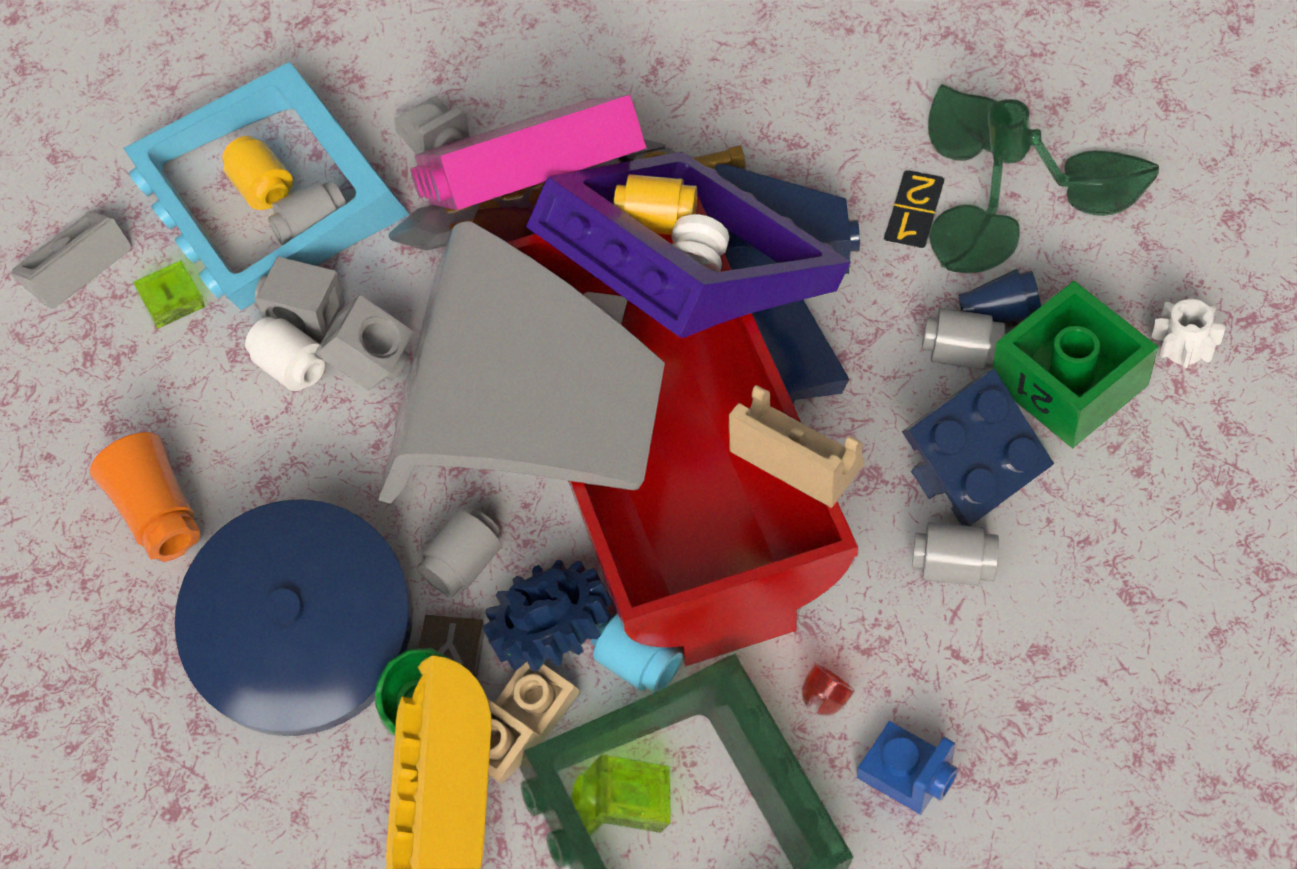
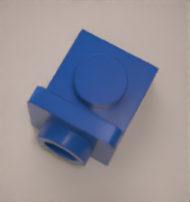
M889 721L859 765L857 779L921 815L932 797L941 801L946 796L957 776L959 768L952 765L956 743L943 737L939 745L935 747Z

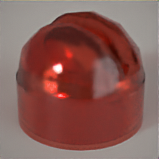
M815 663L802 684L801 696L806 707L816 697L821 699L823 703L819 707L817 715L830 716L838 713L847 704L855 690L842 678L822 665Z

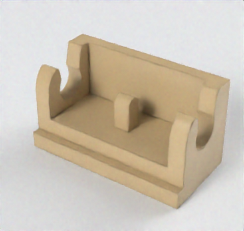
M755 386L752 392L753 402L750 409L738 403L729 414L730 452L832 508L864 466L865 458L862 457V442L852 436H848L845 447L771 407L770 393L759 386Z

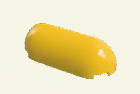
M431 656L418 666L423 676L418 682L412 698L401 697L397 711L386 845V869H481L484 852L491 740L490 707L483 688L468 669L451 659Z

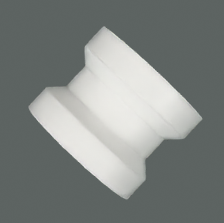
M689 214L680 217L674 225L671 237L674 244L672 245L705 268L720 272L722 267L720 256L726 252L730 237L727 229L720 222L708 216Z

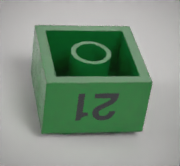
M1072 281L996 342L992 369H995L1016 403L1073 449L1149 386L1159 346L1077 282Z

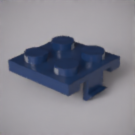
M995 369L984 372L902 431L914 451L918 450L925 461L918 463L911 470L929 500L935 495L945 493L953 505L951 510L960 524L964 526L973 525L1054 465V462Z

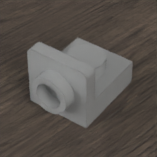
M437 96L394 118L396 132L415 154L470 137L464 111L460 107L449 110Z

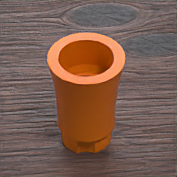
M151 432L127 435L109 444L95 457L90 466L91 478L114 504L128 525L136 542L144 547L151 560L159 559L162 562L174 560L183 556L190 547L198 543L201 534L199 527L194 521V512L181 491L170 466L163 440L159 435Z

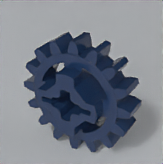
M556 560L551 569L544 572L540 565L534 566L532 577L525 580L522 577L516 576L512 579L514 585L510 587L509 591H498L495 596L500 605L486 609L485 614L489 622L483 625V631L499 661L502 663L507 660L514 670H518L527 662L532 672L538 671L543 662L549 659L557 667L562 664L563 654L571 651L574 654L580 655L584 652L582 644L586 639H598L601 636L596 624L610 621L611 616L606 607L612 604V600L593 567L586 570L582 561L577 560L566 569L562 560Z

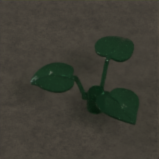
M941 84L935 94L929 112L928 130L932 147L941 156L955 161L970 160L984 149L993 154V169L989 204L986 211L975 205H959L945 210L932 224L929 235L930 246L940 266L957 273L987 271L1009 259L1019 244L1020 227L1017 220L1013 217L996 214L999 207L1003 163L1012 164L1021 161L1029 152L1031 146H1034L1055 182L1059 186L1068 187L1067 200L1069 204L1081 212L1096 216L1114 215L1131 207L1157 178L1159 165L1132 155L1096 150L1081 152L1068 158L1064 165L1065 174H1063L1044 145L1041 130L1031 129L1030 112L1026 104L1015 99L997 101L984 96L962 93Z

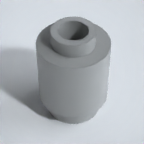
M332 180L323 185L317 181L272 203L274 215L268 217V221L276 238L281 245H284L347 203L338 186Z
M939 308L937 318H926L922 349L931 351V362L984 370L985 365L993 366L996 342L1005 336V323L992 321L991 315Z
M458 510L422 552L424 560L417 569L422 577L435 589L449 597H453L459 589L466 590L501 549L502 545L497 538L500 530L488 516L478 510H473L470 514Z
M928 522L927 533L915 532L912 567L923 568V580L974 586H979L980 580L994 582L998 560L999 535L985 534L984 527Z

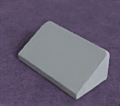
M89 211L14 267L10 273L15 280L44 305L55 308L129 252L131 245L112 217Z

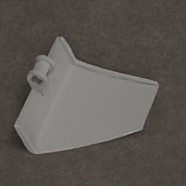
M471 221L458 223L452 229L435 273L413 363L406 378L403 400L397 413L395 433L378 500L391 504L405 489L412 470L417 465L487 469L630 490L639 489L645 477L665 363L600 307L538 262Z

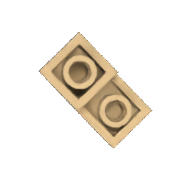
M527 662L520 667L494 703L487 699L491 712L488 775L501 784L507 780L552 731L581 691L544 664L538 671L532 672Z

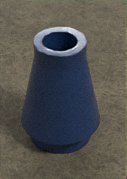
M1014 269L971 291L958 294L961 311L991 315L994 322H1021L1041 307L1039 291L1032 270L1019 273L1018 269Z

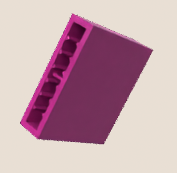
M631 95L592 98L415 154L417 166L410 168V172L420 198L425 197L429 199L432 205L459 210L545 182L548 176L579 171L646 149V144Z

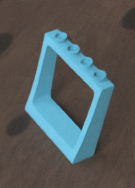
M291 62L268 72L123 148L136 166L128 172L132 180L146 196L149 197L152 193H155L159 199L151 205L154 212L170 230L178 226L182 234L175 238L179 248L194 264L201 259L206 268L199 273L202 281L217 298L225 294L241 311L255 303L257 284L262 276L269 274L277 256L317 266L342 250L410 215ZM293 109L356 190V196L350 202L243 272L235 273L163 171V166L174 158L278 112Z

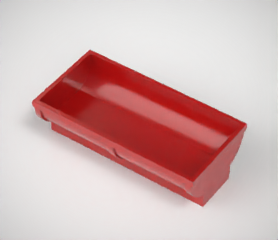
M697 195L696 215L707 216ZM537 234L507 242L567 282L582 295L586 292L622 296ZM657 234L669 243L674 244L671 238L672 235ZM725 254L721 255L722 267L720 272L732 270ZM627 300L621 325L665 363L644 481L639 489L630 490L568 480L626 635L631 640L646 646L678 647L679 652L683 654L685 667L795 632L797 627V609L821 596L842 578L852 564L854 557L858 556V545L838 501L831 508L730 452L729 414L738 403L750 409L753 402L752 392L755 386H759L770 393L771 407L802 423L752 313L717 324L687 337H679Z

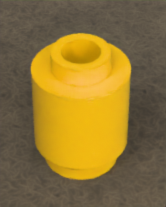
M241 136L227 145L222 154L224 173L251 208L267 210L273 208L272 203L288 196L293 185L292 176L264 141L252 136Z
M629 174L626 185L616 186L614 205L656 234L672 235L675 222L680 217L696 214L697 186L684 185L683 179Z

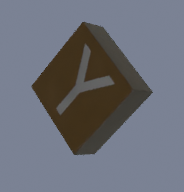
M425 615L419 649L432 648L464 666L477 679L485 634L483 631L484 621L483 619Z

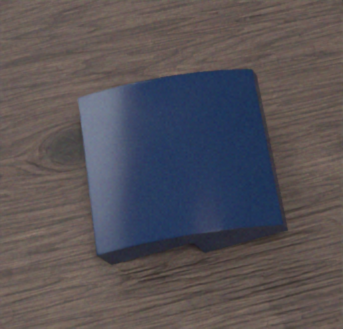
M804 300L752 313L793 404L795 400L843 393L850 379Z

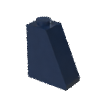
M727 164L715 165V170L719 176L740 190L753 194L757 201L780 216L790 218L797 227L815 239L830 244L835 252L849 261L850 252L860 251L858 219L849 220L846 198ZM727 229L730 237L724 254L732 270L777 263ZM850 265L845 274L849 273Z

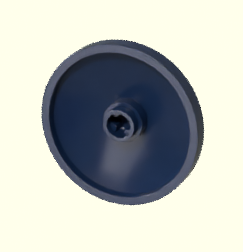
M306 499L284 500L265 504L239 515L220 528L204 544L190 564L183 578L175 608L174 624L178 654L189 680L198 693L217 711L239 725L261 733L279 736H301L325 731L345 723L369 707L375 701L377 680L386 664L407 650L413 624L412 594L408 578L396 553L383 536L372 525L351 511L334 504Z

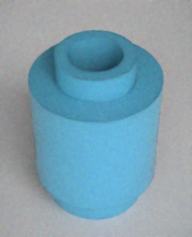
M610 614V621L597 625L601 636L598 639H591V644L595 646L593 659L640 691L649 689L655 694L662 692L678 672L683 654L674 647H651L631 640L626 635L618 614L616 616Z

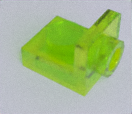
M601 754L583 774L576 778L573 785L571 806L573 811L578 812V833L591 836L603 823L661 833L671 824L670 766Z

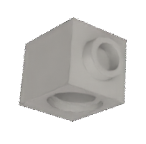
M278 256L269 274L260 278L255 291V303L259 306L262 318L286 319L317 343L322 342L338 312L342 310L345 304L337 271Z
M358 295L338 312L315 355L367 390H370L385 378L391 381L394 380L402 371L410 356L404 349L414 331L362 295ZM363 338L372 344L375 353L366 348Z

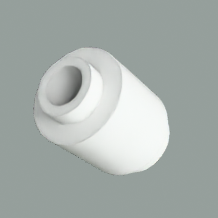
M262 318L248 332L245 347L247 352L250 353L252 362L287 389L299 391L310 387L321 378L324 372L325 361L315 355L320 344L286 319Z

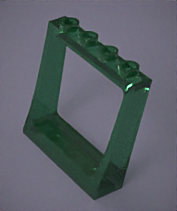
M736 654L727 656L651 695L530 747L523 752L520 770L525 778L521 782L522 798L529 813L534 817L543 814L551 832H548L546 835L547 846L551 858L558 868L569 865L570 869H606L557 772L696 715H703L710 720L793 869H849L854 858Z

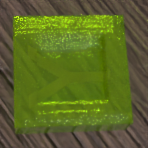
M181 260L133 281L136 292L157 329L205 308L202 295Z

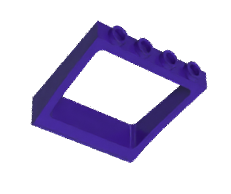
M684 152L548 176L526 226L679 337L690 336L717 324L750 313L836 292L851 261L835 252L830 244L815 239L797 227L790 218L780 216L757 201L753 194L740 190L719 176L715 169L705 167ZM629 174L683 179L684 185L697 186V195L708 217L717 220L726 229L777 263L724 272L709 270L615 206L616 186L626 185Z

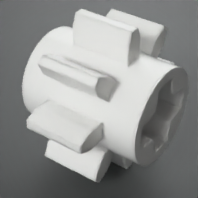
M1193 297L1181 300L1175 305L1167 301L1164 304L1161 318L1155 319L1151 338L1163 340L1159 356L1162 358L1168 357L1173 362L1182 364L1183 367H1188L1189 364L1196 363L1200 359L1206 362L1212 361L1216 345H1221L1225 332L1224 325L1213 323L1217 308L1215 306L1209 307L1206 303Z

